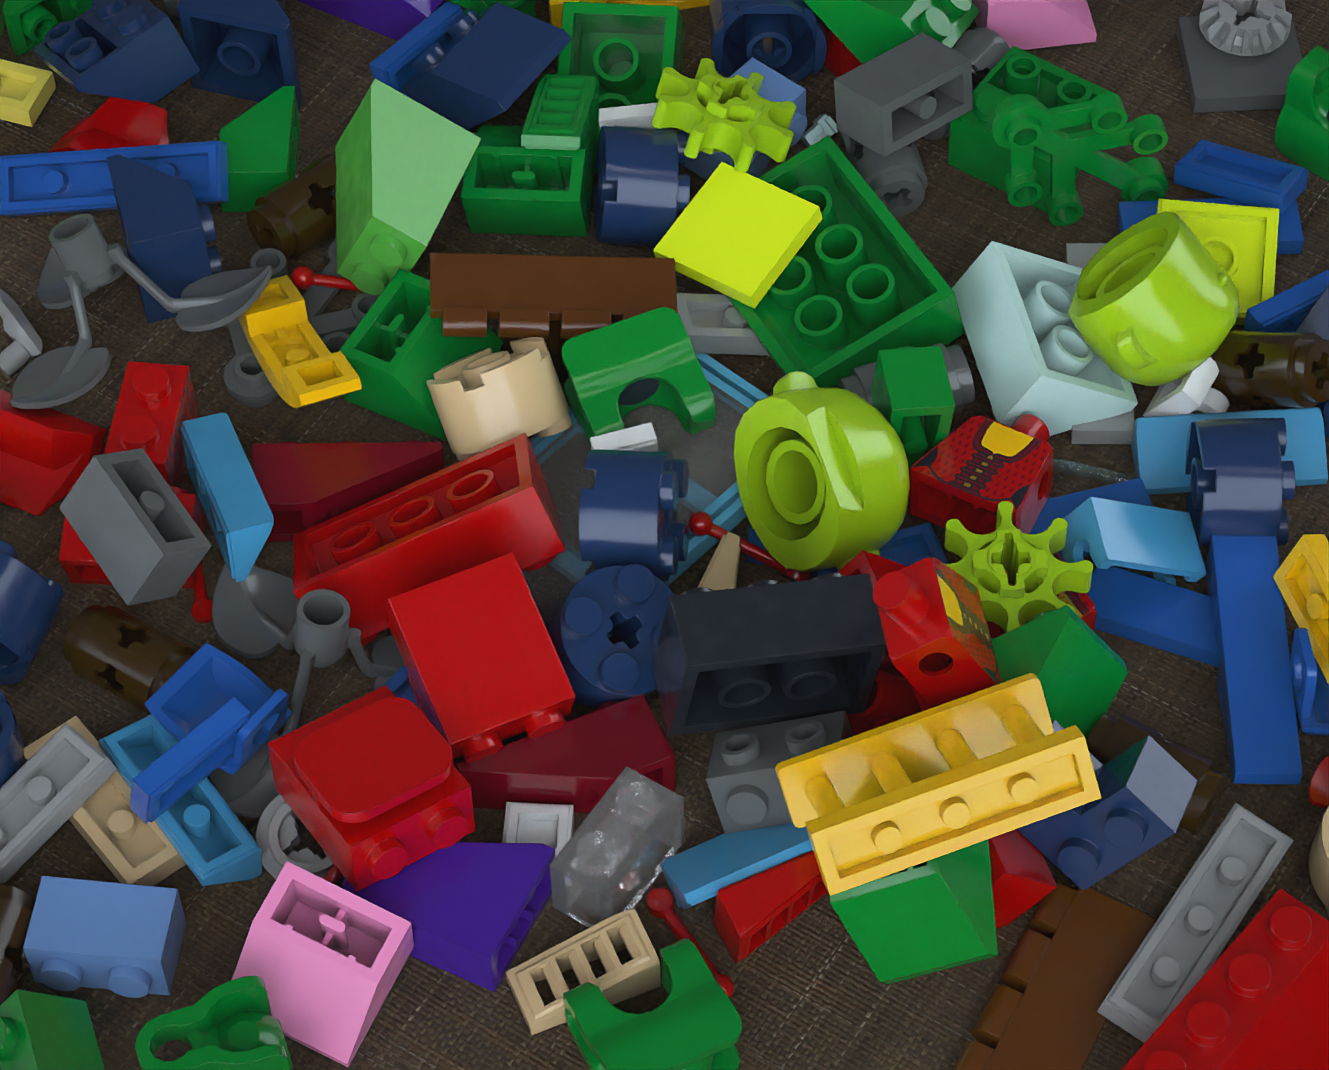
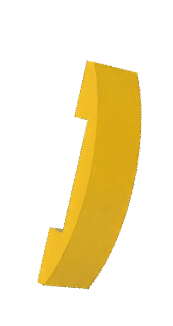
M288 275L270 279L257 300L238 319L258 363L279 396L289 406L300 408L361 390L360 377L341 351L331 353L309 323L305 300Z

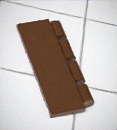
M430 253V318H442L443 337H487V319H498L499 338L542 337L548 339L549 321H560V339H570L608 326L611 322H619L660 307H668L678 313L674 258Z
M1056 883L1057 888L1041 900L1030 921V927L1033 931L1024 932L1003 972L1001 979L1005 985L996 986L972 1032L977 1041H968L953 1070H1082L1107 1020L1106 1017L1097 1011L1154 926L1156 919L1091 888L1083 891L1078 887L1076 891L1061 883Z

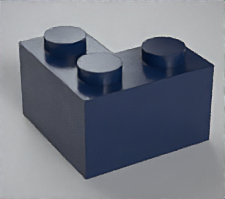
M1056 720L1051 721L1054 732L1064 729ZM1150 735L1104 765L1089 752L1101 799L1017 828L1024 837L1083 891L1177 831L1198 780Z

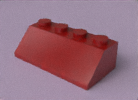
M526 433L295 534L293 592L298 601L306 593L318 589L332 590L341 594L350 606L349 628H357L361 631V644L364 646L374 640L380 631L389 628L386 621L388 599L511 552L514 553L520 569L524 571H534L549 564L557 554L566 550L562 524Z

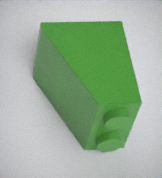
M376 78L335 146L337 273L352 281L359 290L371 295H380L399 269L408 272L412 270L426 249L482 139Z

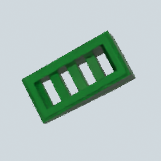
M544 75L536 88L521 133V146H525V149L578 150L581 148L599 120L598 78L593 75Z

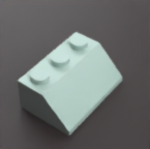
M991 241L952 287V290L955 293L963 327L996 421L1011 427L1019 416L1031 414L1042 420L1047 426L1050 436L1072 430V425L1103 420L1132 411L1138 404L1130 381L1123 379L1109 369L1082 338L1068 314L1083 268Z

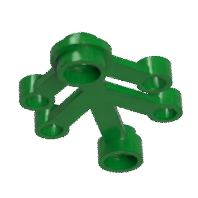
M1104 93L1089 101L1053 108L1045 107L1036 97L1029 94H1016L1007 97L994 110L991 132L999 146L1009 149V173L1003 180L1009 203L1016 207L1029 206L1037 202L1043 194L1038 173L1033 169L1034 146L1050 154V193L1046 196L1044 205L1049 221L1055 226L1064 227L1072 225L1083 216L1084 209L1079 194L1075 190L1076 167L1119 188L1125 202L1165 199L1168 182L1162 165L1157 159L1153 157H1139L1123 163L1101 151L1132 145L1135 152L1142 155H1149L1160 151L1168 142V135L1162 119L1157 115L1147 114L1136 118L1132 122H1127L1128 116L1123 101L1115 93ZM1090 122L1093 128L1069 134L1059 130Z

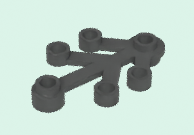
M335 237L328 249L329 263L320 274L343 277L337 273ZM266 248L259 250L250 260L251 268L269 265L277 267L273 269L271 279L288 275L286 257L277 249ZM312 285L302 297L305 300L309 323L332 353L341 349L350 336L348 333H352L366 315L364 312L372 307L380 295H371L363 292L354 298L352 308L322 315L320 314L339 292V288ZM236 318L224 325L229 328L236 354L224 368V384L228 393L240 404L252 408L263 407L272 403L279 394L263 372L244 334L239 319Z

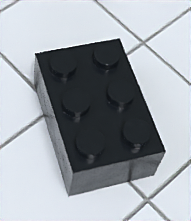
M827 573L813 580L787 583L762 580L747 587L715 591L706 587H698L678 595H670L652 665L668 735L763 725L839 711H846V714L864 713L887 648L878 607L873 600V587L869 573L850 576L840 573Z

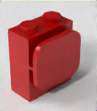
M513 552L388 599L386 621L407 668V678L419 709L451 746L453 760L464 756L465 761L471 763L499 752L504 747L503 740L524 732L527 733L530 739L559 729L566 723L564 717L570 715L576 695Z
M387 685L268 743L275 789L356 892L379 880L395 876L404 867L439 849L451 847L464 836L476 831L471 785L454 766L451 746L416 704L410 700L396 697Z

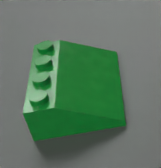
M829 135L758 177L769 184L819 206L823 217L755 309L727 296L732 306L736 308L747 326L753 331L758 341L784 375L795 371L805 372L813 377L818 388H829L838 385V378L851 375L852 368L876 362L879 350L896 349L903 346L927 347L937 343H942L945 346L965 334L954 291Z

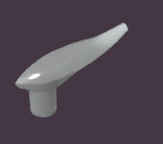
M0 288V316L3 319L4 331L13 339V342L0 353V370L9 378L31 358L39 356L42 353L43 344L42 339L18 304Z

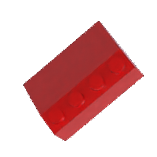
M1280 888L1121 1070H1329V921Z

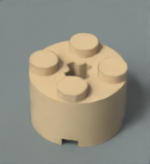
M529 337L510 341L513 350L512 354H509L508 351L493 353L491 347L478 351L436 371L433 374L435 380H427L426 384L451 451L456 455L457 460H465L523 433H526L527 437L536 433L538 437H547L560 433L572 426L569 415L570 409L544 338Z

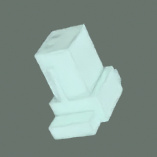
M820 114L812 121L814 125L803 134L801 140L807 147H810L828 135L831 137L834 133L838 132L836 121L826 114Z

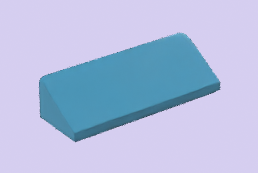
M1310 407L1137 418L1134 421L1131 441L1136 478L1142 479L1148 495L1191 492V475H1185L1187 436L1191 422L1204 421L1205 419L1284 418L1287 442L1285 455L1281 456V461H1293L1295 486L1327 484L1328 470L1324 421L1321 409Z
M217 413L183 421L180 431L186 471L232 579L235 578L236 582L246 580L274 525L273 514L228 414Z
M150 714L100 739L99 747L111 760L131 789L132 779L179 741ZM207 777L154 820L202 886L251 880L262 875V849Z
M793 823L728 834L724 833L665 859L661 863V869L678 908L682 907L684 910L716 896L719 889L808 853L813 848L806 826L797 828Z

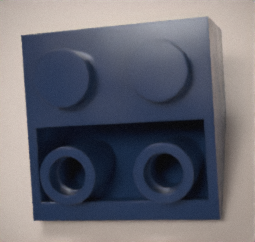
M93 0L90 9L72 21H64L55 25L46 33L45 40L32 48L36 56L78 92L148 103L157 102L201 71L168 15L147 0Z

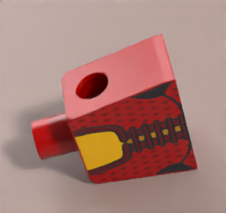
M1031 414L1019 416L1011 427L984 416L971 417L916 461L910 468L911 514L945 529L948 520L958 519L968 531L974 534L985 535L996 531L998 504L1002 501H1009L1013 504V525L1020 529L1021 532L1030 534L1050 496L1053 486V448L1047 442L1050 438L1047 426L1042 420Z
M935 557L924 558L899 571L889 572L877 581L873 589V600L878 607L889 657L894 666L932 708L1002 683L979 590L974 584ZM942 653L952 658L950 665L944 661Z

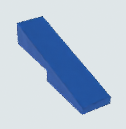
M1212 535L1205 564L1207 573L1205 578L1208 596L1211 598L1220 661L1216 685L1233 784L1300 785L1303 774L1284 601L1272 577L1280 567L1276 536Z

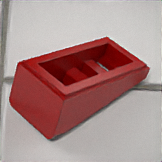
M812 850L718 890L713 924L735 963L748 957L828 893L823 883L814 851Z

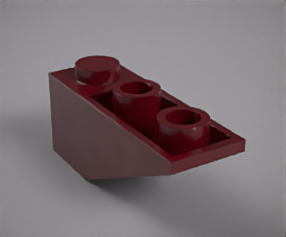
M408 440L404 442L360 443L357 441L296 443L283 441L253 444L251 468L274 517V525L266 542H294V535L444 469L442 442Z
M643 695L621 702L610 701L604 703L592 713L568 721L559 729L533 739L525 737L504 745L499 752L471 763H467L465 760L456 763L457 770L471 785L473 808L506 809V802L574 805V813L615 815L676 791L675 755Z

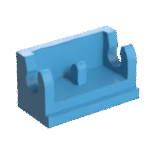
M1089 497L1063 518L1068 523L1065 548L1062 549L1065 562L1083 561V551L1090 552L1096 568L1108 569L1111 566L1152 571L1156 580L1175 586L1176 579L1173 575L1183 576L1186 581L1196 583L1207 574L1189 512Z

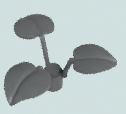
M78 214L63 220L50 231L48 236L52 247L41 273L38 298L42 306L47 309H62L73 305L79 331V340L75 347L65 346L56 348L31 361L21 371L13 384L12 400H10L12 407L42 409L58 406L84 395L104 377L111 363V355L107 348H91L93 340L84 298L90 292H96L100 287L115 281L124 271L166 310L171 313H178L175 320L181 330L201 332L222 327L249 309L270 281L273 272L271 266L212 274L189 284L182 291L181 298H172L130 260V255L125 247L119 245V243L107 244L91 214Z
M226 563L222 568L213 594L212 621L215 633L223 645L234 653L247 658L265 657L274 652L279 645L288 651L295 648L300 655L299 669L289 707L292 716L286 721L280 737L296 730L298 727L312 667L324 668L331 666L345 654L347 648H350L362 674L366 677L376 678L374 691L384 685L405 665L392 634L379 639L372 648V662L368 659L361 644V631L357 628H349L350 606L341 594L332 590L318 589L306 593L298 601L293 592V578L253 565L246 580L236 582L235 578L232 579ZM276 733L234 775L219 768L209 775L210 782L235 815L260 818L269 803L279 795L275 789L268 748L269 742L279 738Z

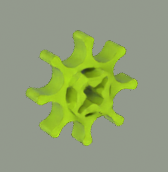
M702 58L695 79L683 76L671 67L663 69L655 97L659 100L651 124L658 129L671 127L688 133L689 138L684 150V155L688 158H697L700 151L709 155H713L715 152H724L732 158L736 171L746 173L755 151L768 155L776 162L782 163L785 161L794 137V132L789 130L796 110V105L791 101H769L758 95L764 79L762 74L751 72L749 79L740 75L724 78L715 70L713 60Z
M1002 501L998 504L996 531L985 535L974 534L968 531L958 519L953 518L946 523L944 543L946 550L962 558V560L956 563L945 565L978 588L986 621L996 623L1005 633L1031 621L1033 617L1045 611L1056 610L1067 605L1075 612L1072 605L1059 600L1055 595L1065 591L1089 592L1093 572V564L1088 560L1068 563L1062 562L1053 556L1054 553L1065 548L1068 527L1065 519H1054L1049 528L1042 533L1026 534L1013 525V504L1009 501ZM1005 569L1010 572V582H1012L1013 586L1008 584V575L1005 573Z

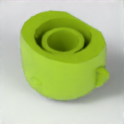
M1164 211L1151 215L1132 225L1114 237L1092 257L1081 271L1068 314L1082 338L1113 373L1136 384L1161 386L1186 376L1203 364L1219 348L1232 329L1239 314V291L1228 273L1206 250L1191 228L1176 213Z
M799 371L790 372L780 378L773 387L772 396L758 400L743 414L735 431L734 462L738 490L749 522L770 555L785 568L802 572L821 571L833 567L840 570L862 550L880 556L879 549L895 536L905 518L910 491L908 461L903 444L896 430L884 415L858 394L840 388H818L813 377Z

